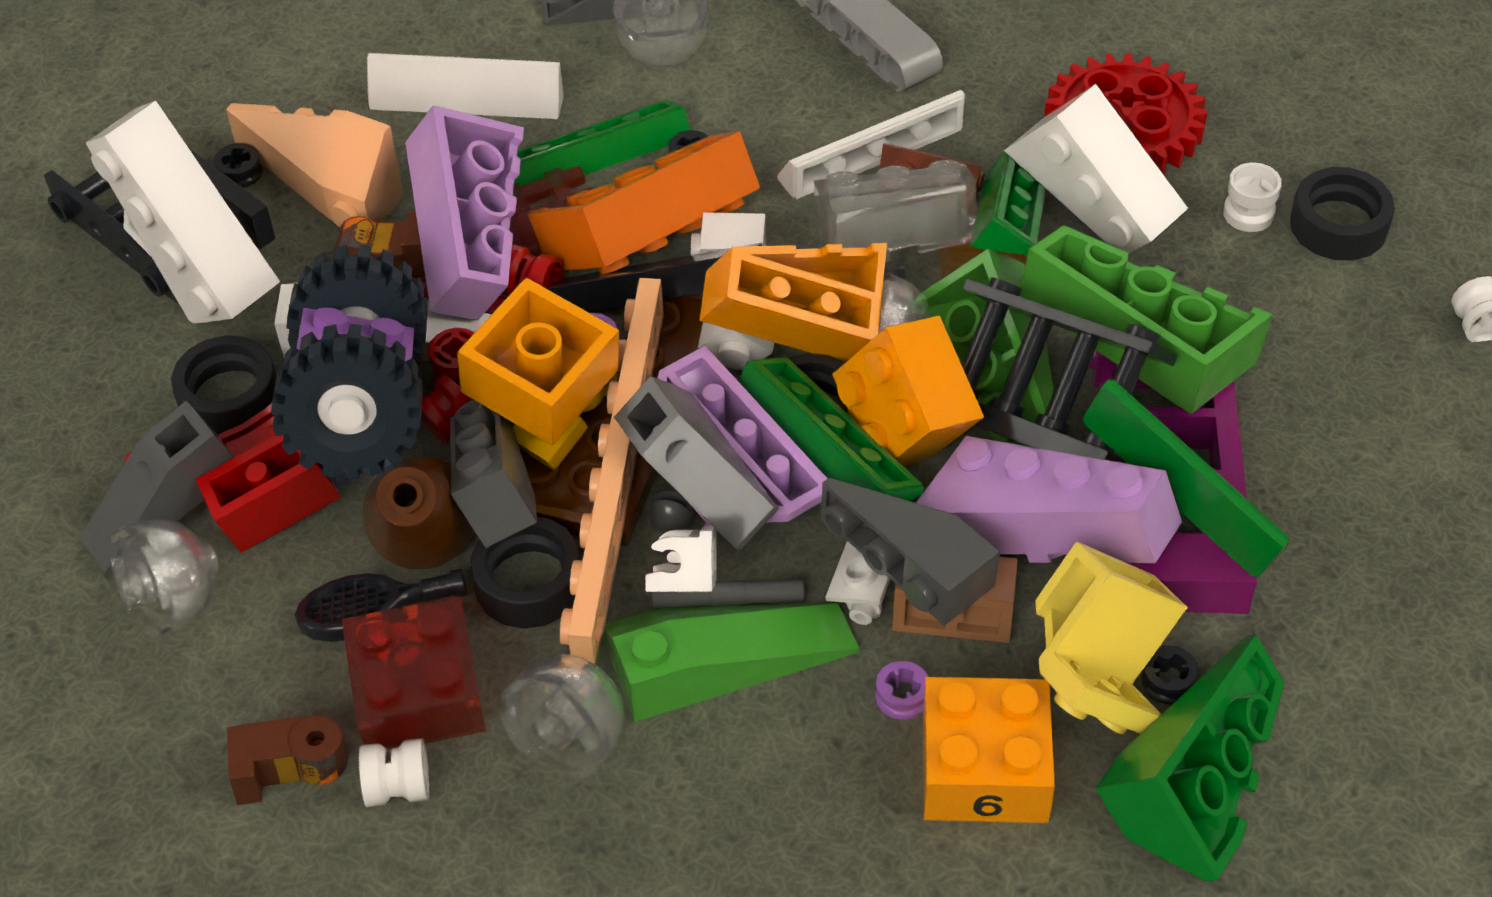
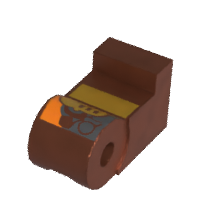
M408 211L406 221H375L368 217L356 216L344 220L341 224L335 247L347 245L349 255L358 254L359 244L370 245V256L380 258L383 249L394 254L393 266L397 268L405 261L412 267V277L426 278L416 211Z
M317 715L297 716L227 727L229 781L237 806L262 802L261 787L300 780L313 785H323L337 779L347 767L348 756L341 728L329 717Z

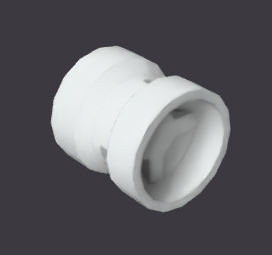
M1252 162L1241 164L1234 168L1230 174L1228 183L1229 195L1225 200L1223 216L1227 223L1245 232L1262 231L1269 227L1275 217V203L1279 198L1281 190V177L1278 172L1270 166Z
M423 738L404 740L399 747L387 750L380 743L360 746L359 772L362 796L366 807L386 805L391 797H404L409 802L429 800L428 760Z

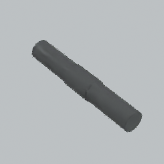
M803 580L715 581L712 592H651L652 608L800 603L804 601Z

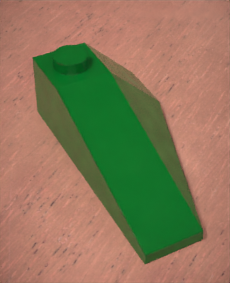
M1257 634L1244 637L1120 753L1095 788L1127 840L1206 882L1218 880L1243 840L1247 822L1240 816L1234 817L1241 790L1251 793L1256 792L1260 775L1251 768L1253 744L1269 741L1284 686L1283 679Z

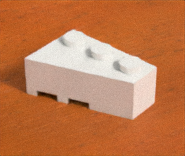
M1096 84L1041 119L1004 150L1101 239L1111 246L1128 252V254L1150 243L1188 209Z

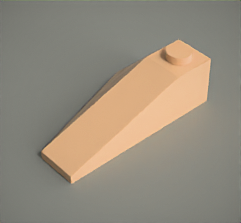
M231 103L226 108L235 143H246L253 146L257 150L259 162L327 218L332 220L338 227L341 226L344 220L356 216L368 217L375 221H384L404 197L391 126L347 110H334L329 116L315 115L312 108L299 107L294 114L282 113L275 106Z

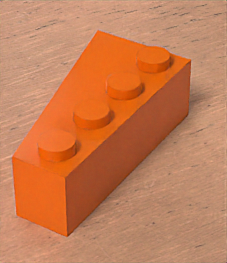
M741 132L708 136L655 159L657 170H655L654 165L643 166L613 177L614 184H607L589 191L583 190L567 197L568 207L552 209L543 207L527 214L542 253L560 257L563 261L564 270L598 268L600 274H606L628 265L629 260L627 256L638 250L640 254H644L664 247L669 243L667 236L675 231H678L679 234H684L701 228L703 212L728 213L742 207L745 204L743 197L760 189V185Z

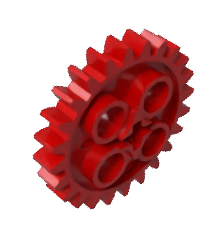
M1106 53L1105 63L1099 64L1092 57H1087L1086 69L1079 65L1071 64L1069 75L1060 73L1057 75L1056 85H1050L1044 117L1096 84L1164 175L1166 163L1179 168L1182 166L1183 156H1194L1196 145H1201L1208 111L1204 110L1205 97L1196 95L1198 85L1196 83L1184 84L1185 72L1168 74L1170 63L1165 62L1156 68L1151 66V56H1146L1140 63L1133 61L1131 53H1126L1123 61H1116L1110 53Z

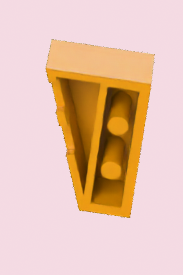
M872 243L868 247L843 248L842 244H826L822 249H796V245L732 247L706 271L700 321L813 354L828 355L846 363L878 335L887 243Z

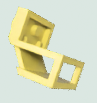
M1076 541L1035 600L1036 615L1044 617L1046 649L1039 657V672L1057 691L1054 700L1067 713L1081 720H1084L1087 715L1094 716L1109 729L1119 734H1124L1127 729L1141 734L1161 713L1144 697L1133 683L1188 607L1155 575Z

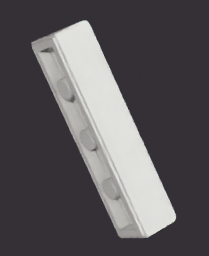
M368 53L367 57L368 103L370 110L428 112L434 105L471 115L558 119L564 97L560 62Z
M959 90L789 160L777 175V179L793 199H799L880 165L884 143L916 150L959 132L963 128L965 94L962 90Z

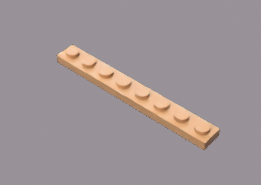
M639 278L636 298L627 299L625 304L624 329L629 332L627 340L619 339L617 371L620 372L619 381H610L608 387L607 412L612 414L610 424L602 423L599 431L598 454L599 457H603L601 468L593 467L590 475L589 499L590 502H594L592 513H583L580 525V547L585 548L583 560H574L571 568L570 593L575 595L573 609L564 608L560 623V643L569 645L573 669L597 670L638 450L614 416L646 380L653 376L664 318L661 279Z

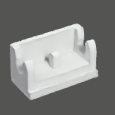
M705 524L701 530H670L662 534L659 540L652 544V549L663 552L669 549L674 551H670L667 555L669 562L654 565L653 573L645 575L646 592H712L715 581H717V530L712 525Z

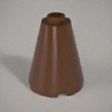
M425 456L402 459L393 466L391 464L384 469V472L378 474L367 490L362 512L366 535L372 546L381 556L406 569H431L442 565L461 553L467 547L474 530L451 495V466L442 460ZM416 498V501L411 506L406 507L412 499Z

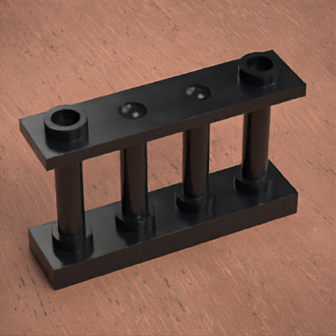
M189 149L255 246L262 249L275 240L267 205ZM53 170L44 175L51 194L47 198L48 204L60 221L67 223L72 220L138 272L147 288L155 296L161 297L166 294L179 305L152 256L123 229L124 208L118 201L104 211L92 201V199L111 188L108 181L96 172L74 187Z
M991 277L988 286L967 279L963 289L987 301L962 363L963 370L977 400L980 391L976 390V387L1007 311L1011 310L1032 317L1000 397L994 396L990 406L978 402L984 418L974 426L1028 447L1127 464L1121 457L1115 455L1114 451L1092 431L1091 433L1085 431L1081 441L1067 436L1071 426L1066 424V421L1099 341L1124 349L1113 379L1132 395L1146 358L1174 366L1177 355L1158 345L1162 336L1134 324H1129L1124 333L1019 297L1022 291L1020 287L998 278ZM1055 325L1075 332L1077 335L1045 414L1039 413L1035 423L1021 418L1025 408L1020 407L1051 328Z

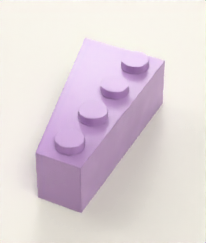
M433 105L405 142L431 312L479 320L507 288L513 233L509 231L510 219L516 212L517 197L513 196L514 180L520 172L521 159L517 157V149L523 141L524 127Z
M965 436L916 502L920 505L957 515L998 549L1000 554H1026L1029 563H1051L1053 558L1068 554L1076 541L1125 563H1156L1182 523L1165 470Z

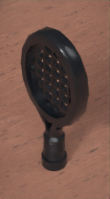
M462 569L449 571L446 575L422 579L420 583L414 584L396 581L380 574L350 575L327 582L311 591L298 604L294 616L301 633L313 640L327 642L353 640L374 633L388 625L412 603L421 600L428 602L449 596H455V598L467 595V586Z

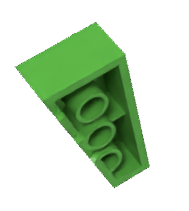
M1065 225L1029 248L1020 287L1022 291L1019 297L1124 333L1129 324H1134L1161 335L1162 337L1158 345L1177 355L1174 366L1146 358L1138 379L1189 414L1198 410L1258 362L1273 316L1269 312L1255 306L1250 314L1226 304L1227 294L1208 286L1202 294L1174 282L1175 272L1159 265L1155 267H1139L1127 262L1128 252ZM1067 330L1074 336L1077 335V333ZM1101 341L1098 342L1096 351L1119 365L1124 349Z

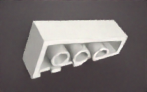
M156 101L133 109L86 142L87 147L92 153L91 160L95 169L110 184L191 323L197 324L233 319L280 283Z

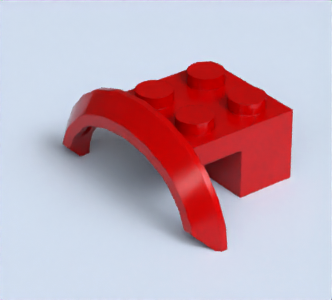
M272 403L243 424L219 434L218 436L235 457L196 478V482L215 523L241 553L341 498L333 479L321 475L322 464L315 462L312 468L308 470L299 464L300 450L289 456L282 448L284 434L280 436L275 435L272 426L274 415H271ZM131 452L126 455L125 462L127 461Z

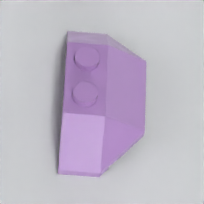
M706 346L659 370L658 379L692 392L779 508L766 523L788 522L822 502V482L827 477ZM695 509V511L701 516V518H702L708 525H711V524Z

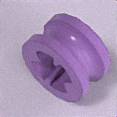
M901 660L884 666L877 674L875 699L877 706L884 714L893 719L906 720L920 715L923 712L925 677H928V674L922 667L909 661ZM899 682L909 683L912 685V694L914 696L910 692H906V698H897L893 696V686L898 689Z

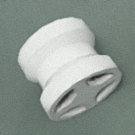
M1478 277L1460 286L1453 294L1451 300L1456 315L1463 319L1462 328L1466 338L1471 342L1492 340V277Z

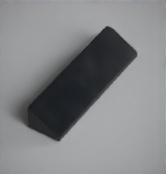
M756 243V244H750V245H744V246H762V243ZM731 248L627 266L606 274L594 272L566 277L550 285L548 290L588 313L625 307L627 299L636 298L639 278L661 279L663 300L700 294L704 290L706 271Z

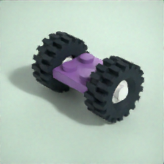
M359 244L358 254L349 255L347 245L335 247L334 259L332 260L328 258L324 251L314 258L313 270L305 265L299 273L298 284L294 283L287 315L286 329H289L287 340L290 349L285 354L284 364L279 366L272 399L271 415H274L272 426L276 436L284 434L282 448L289 456L300 450V465L310 470L315 462L322 464L321 475L334 478L336 469H346L347 480L360 479V469L368 467L371 476L384 472L385 459L387 458L393 466L403 459L404 447L411 450L416 441L417 429H420L423 388L422 379H418V366L416 363L422 354V345L426 341L427 297L423 298L424 286L420 278L411 281L412 267L403 261L396 268L393 266L394 254L384 249L380 258L370 256V245Z

